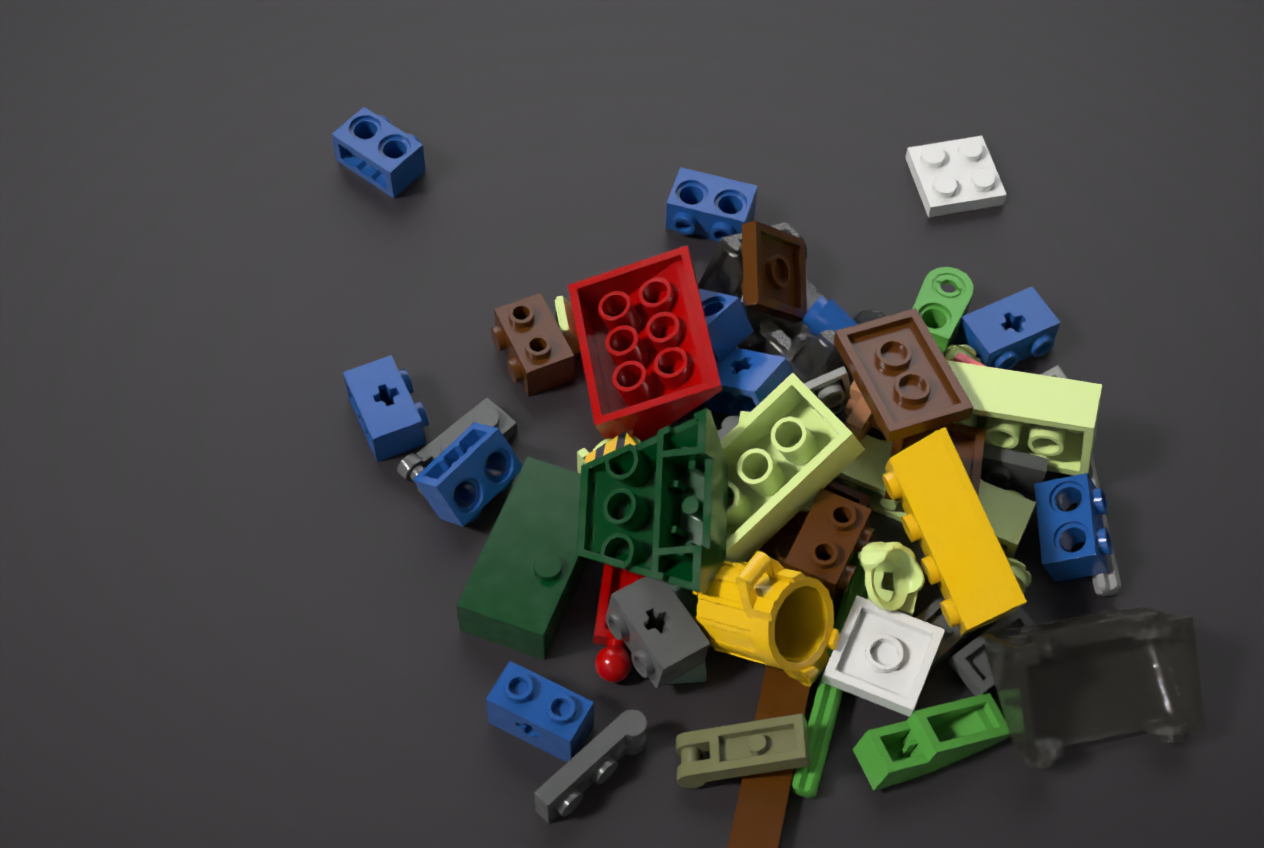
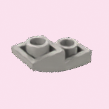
M844 366L804 383L834 415L846 407L851 385Z

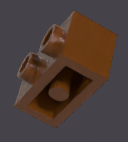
M541 293L494 309L495 327L490 328L494 345L499 352L505 350L509 358L506 360L509 374L515 384L521 382L528 397L575 380L574 354Z
M821 489L784 562V568L802 572L806 577L819 580L828 589L831 600L834 602L839 590L847 592L854 579L857 566L852 565V562L857 552H861L862 548L872 541L875 529L869 527L872 509Z

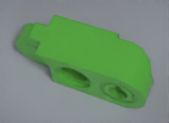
M940 267L930 271L924 279L913 309L916 308L943 355H945L947 346L953 344L956 339L961 318L968 313L974 289L972 280L968 275L952 267ZM951 284L955 287L956 291L952 293L945 292L941 289V285Z

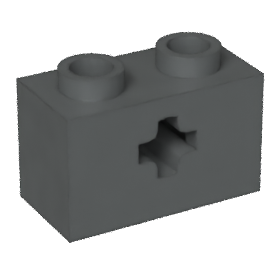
M645 576L611 594L606 613L608 628L616 639H623L632 652L631 658L636 670L642 677H649L656 689L703 664L711 643L668 583Z

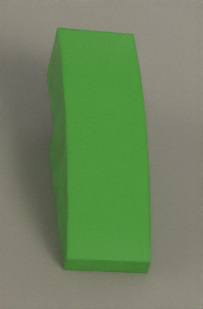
M989 692L917 710L912 713L907 721L867 730L852 750L873 791L960 761L1008 738L1012 731Z

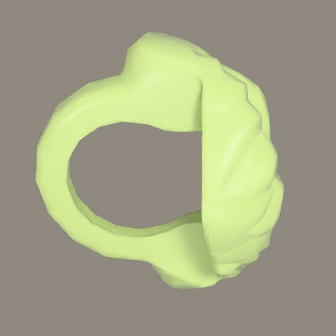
M872 542L864 546L862 551L859 552L858 558L860 559V565L865 571V586L872 603L880 610L890 612L900 609L905 603L907 595L918 592L924 585V574L919 568L913 551L903 546L900 542ZM875 571L893 573L894 592L889 601H884L875 589Z

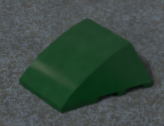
M706 408L695 413L694 419L674 428L666 426L658 430L657 436L635 446L629 443L581 465L576 555L699 593H705L726 558L729 467L709 409Z

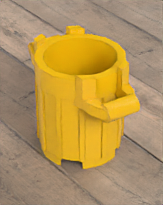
M757 551L749 562H723L705 593L696 591L692 593L698 595L697 616L692 618L714 650L783 669L789 677L798 680L808 687L814 683L828 664L830 659L828 648L836 650L841 638L838 629L833 628V602L828 589L819 580L806 577L802 572L785 569L778 561L761 551Z

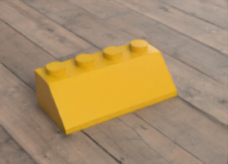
M946 427L935 431L889 458L885 466L887 473L882 475L885 488L892 500L899 498L906 513V515L901 517L903 527L910 541L915 542L918 540L925 555L924 558L920 559L922 569L931 585L937 583L945 600L940 602V607L950 628L957 626L960 634L964 635L1009 616L1024 605L1027 601Z

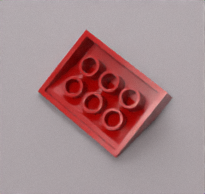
M688 245L568 285L594 424L604 440L608 438L613 439L624 431L630 437L635 436L639 440L650 438L657 434L658 430L669 426L723 390Z

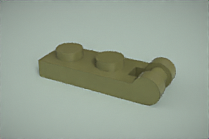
M803 713L690 731L677 735L676 753L681 756V765L676 768L677 784L683 788H698L709 781L810 766L807 721ZM705 751H710V759L700 760V756Z

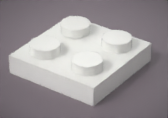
M983 136L907 148L905 158L928 218L1004 205L1007 194Z
M856 596L840 633L841 638L836 650H833L823 673L822 682L910 717L918 702L945 629L896 610L890 612L880 610L872 601Z

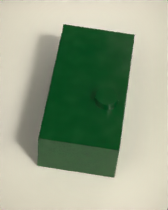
M527 456L456 604L460 631L545 660L589 561L587 558L576 555L580 473Z

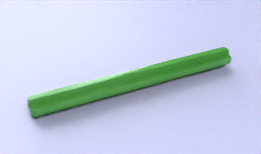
M857 552L852 562V565L857 566L854 579L848 591L843 592L834 626L835 629H838L839 635L856 596L868 598L865 586V571L860 565L859 552ZM828 648V653L831 657L833 649ZM826 667L821 674L807 726L810 766L796 768L791 786L794 794L805 798H814L817 794L843 690L822 682Z

